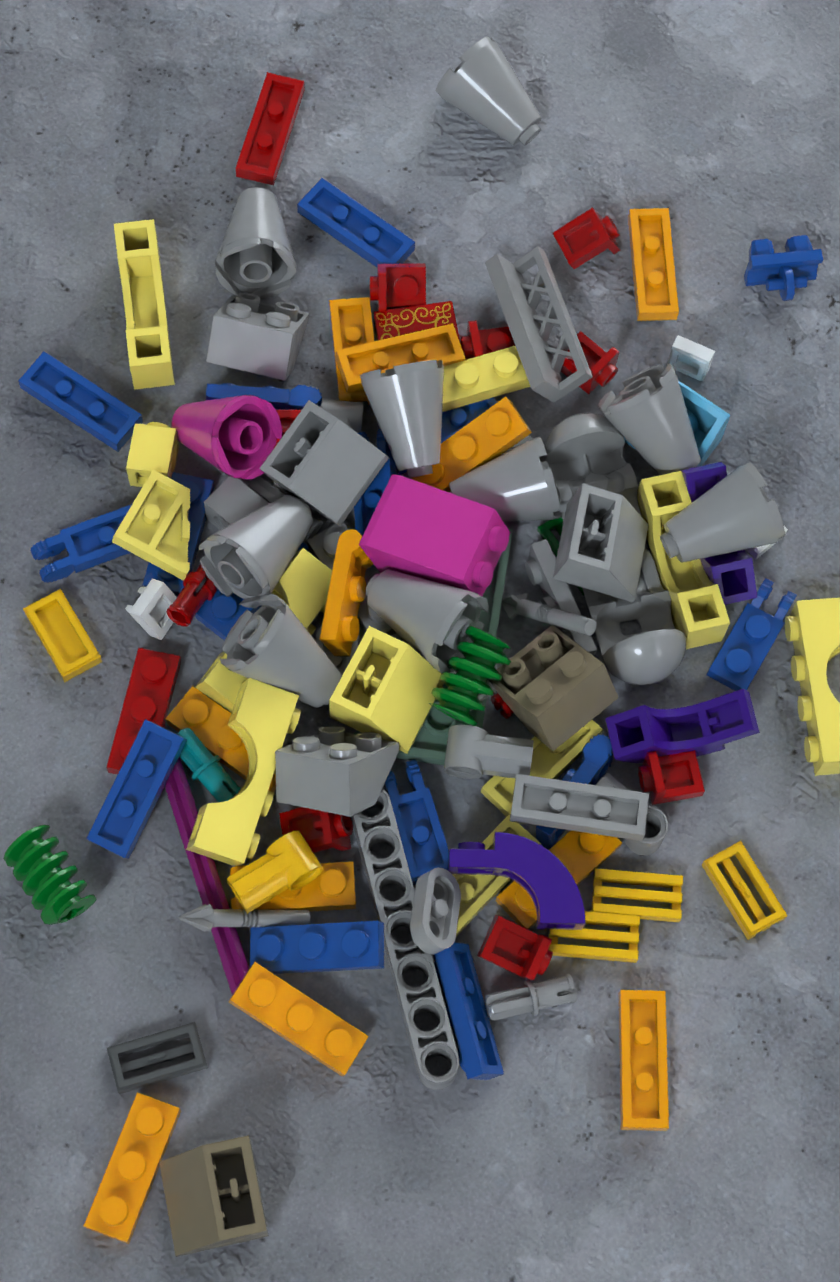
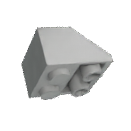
M249 293L232 295L213 316L206 362L286 380L294 369L310 313L299 311V307L292 303L277 302L273 305L260 302V297Z
M308 400L259 469L281 488L293 496L302 499L308 506L341 526L389 457L340 419Z
M582 483L566 507L553 579L633 602L637 593L648 523L623 495Z
M325 726L319 728V733L312 736L297 737L293 739V744L275 751L276 802L351 817L376 804L399 752V742L383 740L381 734L374 732H364L355 735L345 733V729L340 726Z

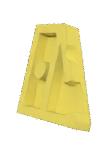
M153 469L115 532L112 542L184 581L190 570V562H188L190 489Z

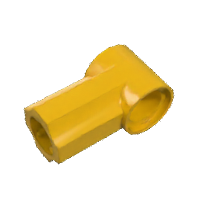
M293 831L272 843L264 856L229 876L227 882L240 905L248 914L288 888L293 891L309 884L322 873L324 868L299 831Z

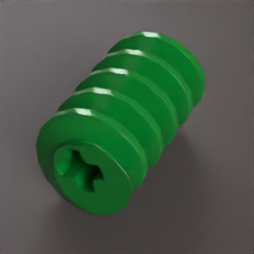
M468 626L465 633L473 643H458L457 649L465 658H450L448 663L456 674L442 672L440 679L448 689L433 688L431 694L439 704H429L463 724L476 726L478 722L469 712L471 709L485 710L486 707L478 699V695L492 696L494 694V691L486 681L487 679L501 681L503 676L494 666L496 663L510 665L511 661L503 653L504 648L511 649V647L478 628Z
M40 825L19 836L8 847L3 859L7 866L14 867L13 875L17 881L23 882L22 889L25 894L33 896L31 903L34 908L42 910L40 917L44 924L53 925L77 917L91 907L97 899L94 894L83 898L79 896L87 886L86 881L70 882L78 872L77 867L73 865L64 869L61 868V865L69 856L66 851L52 854L51 851L57 847L59 840L57 837L43 840L42 837L49 831L50 826Z

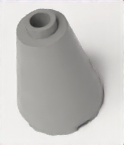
M484 37L459 57L462 62L455 71L451 67L447 70L439 81L436 92L442 99L513 146L520 142L525 146L541 131L538 124L542 118L498 43L492 37Z
M249 188L239 195L216 258L215 274L220 284L235 295L239 291L256 295L260 299L275 297L290 287L291 279L296 273V261L277 199L271 191L264 188Z
M429 360L393 366L394 368L385 370V373H381V369L361 374V384L398 471L407 470L408 478L433 474L432 465L440 464L444 382L443 360Z
M669 363L666 369L663 364H658L633 375L622 382L625 388L620 394L615 396L611 390L599 401L598 407L602 414L659 475L694 468L700 464L701 458L678 377L672 364Z
M541 437L531 439L449 483V493L494 508L503 522L562 518L553 473L547 461L544 460V456L547 453Z
M751 462L736 468L664 524L665 533L660 535V540L670 559L676 556L683 563L774 544L783 539L785 530L774 498L768 499L763 490V487L767 486V484Z
M285 495L208 536L199 545V550L204 549L205 555L200 559V563L208 578L225 596L229 597L234 593L243 598L244 600L239 603L240 605L247 608L259 607L261 604L257 600L272 593L312 527L313 520L309 506L298 497Z
M390 569L383 571L381 574H375L366 587L368 606L439 672H451L447 667L450 665L448 662L451 657L465 658L457 649V645L459 642L473 643L465 633L468 626H473L482 631L485 624L478 620L481 610L488 613L489 606L487 599L478 593Z
M274 594L263 596L257 600L263 606L254 614L247 609L229 631L221 649L227 654V659L220 658L221 664L228 668V670L243 677L252 678L299 695V701L317 708L324 704L329 705V699L342 677L341 673L284 600Z

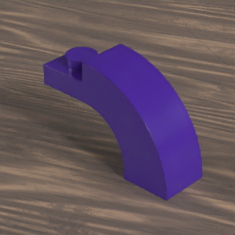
M722 462L681 470L691 503L727 476L726 465ZM745 550L700 559L709 580L713 584H718L724 605L757 598L753 559Z
M740 689L691 706L674 709H655L642 705L605 718L614 759L628 763H643L647 752L656 751L659 757L695 750L696 757L724 750V744L760 733L750 693L745 689Z
M495 832L493 850L485 849V844L480 842H462L458 844V849L449 850L448 871L451 874L499 875L520 884L534 902L537 913V929L582 930L586 924L583 900L574 878L564 864L542 845L519 835Z

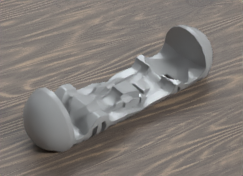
M584 413L568 417L553 428L546 440L545 450L547 455L544 458L553 473L563 522L567 504L582 483L623 495L641 515L637 500L638 484L630 463H627L623 456L624 436L602 415ZM644 547L636 598L633 602L583 588L591 619L596 621L595 633L605 667L612 675L626 683L649 685L664 680L680 666L686 652L685 633L674 627L669 590H665L661 586L655 562L646 547ZM634 619L639 621L642 630L640 633L627 636L622 634L619 623Z

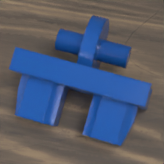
M807 235L793 236L787 239L785 245L786 252L774 253L772 241L769 239L753 240L749 249V262L744 274L746 286L766 284L767 291L779 290L783 301L793 300L795 288H806L808 280H816L818 265L823 261L821 249L813 250Z

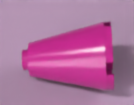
M241 395L186 403L175 411L171 422V428H176L177 440L226 475L237 479H254L264 474L259 468L274 449L277 439L282 438L279 414L270 402L254 395Z

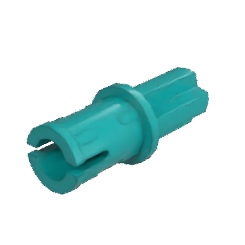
M190 728L182 729L176 733L187 739L180 758L193 772L191 778L194 781L199 779L217 802L232 799L241 790V787L235 783L220 765L219 761L221 758L219 755L213 756Z

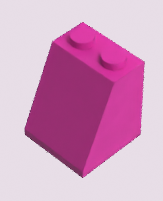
M392 474L359 545L380 573L390 569L472 591L483 596L486 588L492 582L493 572L502 552L507 548L511 532L494 508L407 477Z

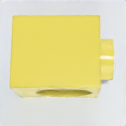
M150 422L147 425L135 423L126 465L130 486L143 487L153 469L170 479L172 478L179 450L176 428H170L166 424L159 422Z

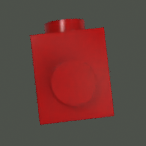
M580 331L577 336L593 377L579 387L589 395L598 385L605 387L617 374L618 368L616 363L620 352L615 347L605 352ZM565 358L561 372L569 377L577 371L573 359Z
M695 750L659 757L656 751L647 752L642 766L638 767L641 790L643 793L649 792L652 805L701 797L705 792Z
M495 915L477 956L523 979L534 980L537 974H544L551 961L553 951L548 948L552 939L545 935H538L512 921Z

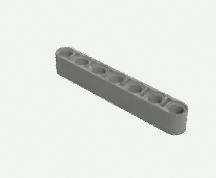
M382 788L376 802L382 808V812L375 817H367L359 812L351 816L377 921L379 920L384 923V948L417 1075L420 1082L427 1088L443 1090L449 1087L456 1078L459 1068V1056L432 954L422 951L414 941L408 944H400L391 936L395 928L400 926L410 928L415 890L388 793ZM377 843H385L394 852L385 859H379L374 857L369 850ZM395 884L400 886L405 894L397 901H389L382 897L380 891L384 886ZM410 969H419L425 973L427 982L420 987L413 988L404 982L402 976ZM421 1012H430L437 1017L439 1025L432 1031L424 1032L415 1026L413 1020ZM439 1055L447 1059L450 1064V1071L443 1076L431 1075L425 1067V1062L430 1057Z

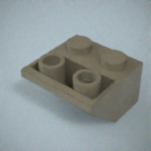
M553 625L510 658V665L503 664L497 669L503 676L501 681L488 679L526 729L552 751L557 749L619 698L604 663Z
M249 1135L202 1145L159 1162L176 1257L269 1236Z

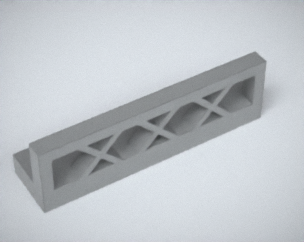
M537 246L514 263H511L499 254L485 262L530 387L534 392L555 403L591 379L593 375L546 253ZM537 264L539 271L534 284H525L522 273ZM541 295L549 296L551 300L545 317L538 316L535 311ZM553 326L560 327L563 332L557 349L549 347L547 342ZM565 358L573 359L577 371L562 381L560 371Z

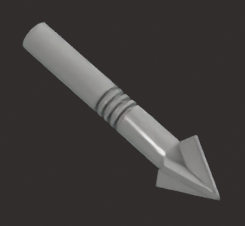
M528 593L502 598L501 604L510 620L517 615H521L524 618H531L587 636H591L596 630V621L594 619L529 601Z
M211 904L202 905L178 917L181 921L204 932H211L212 927H270L310 924L309 910L254 909L247 914L244 909H213Z

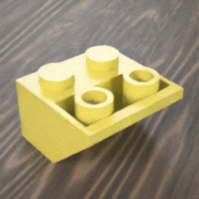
M369 626L329 699L330 718L362 733L374 732L381 734L383 740L399 742V750L408 754L433 707L429 703L434 704L436 698L431 694L433 688H442L444 685L440 679L441 673L434 669L409 644Z

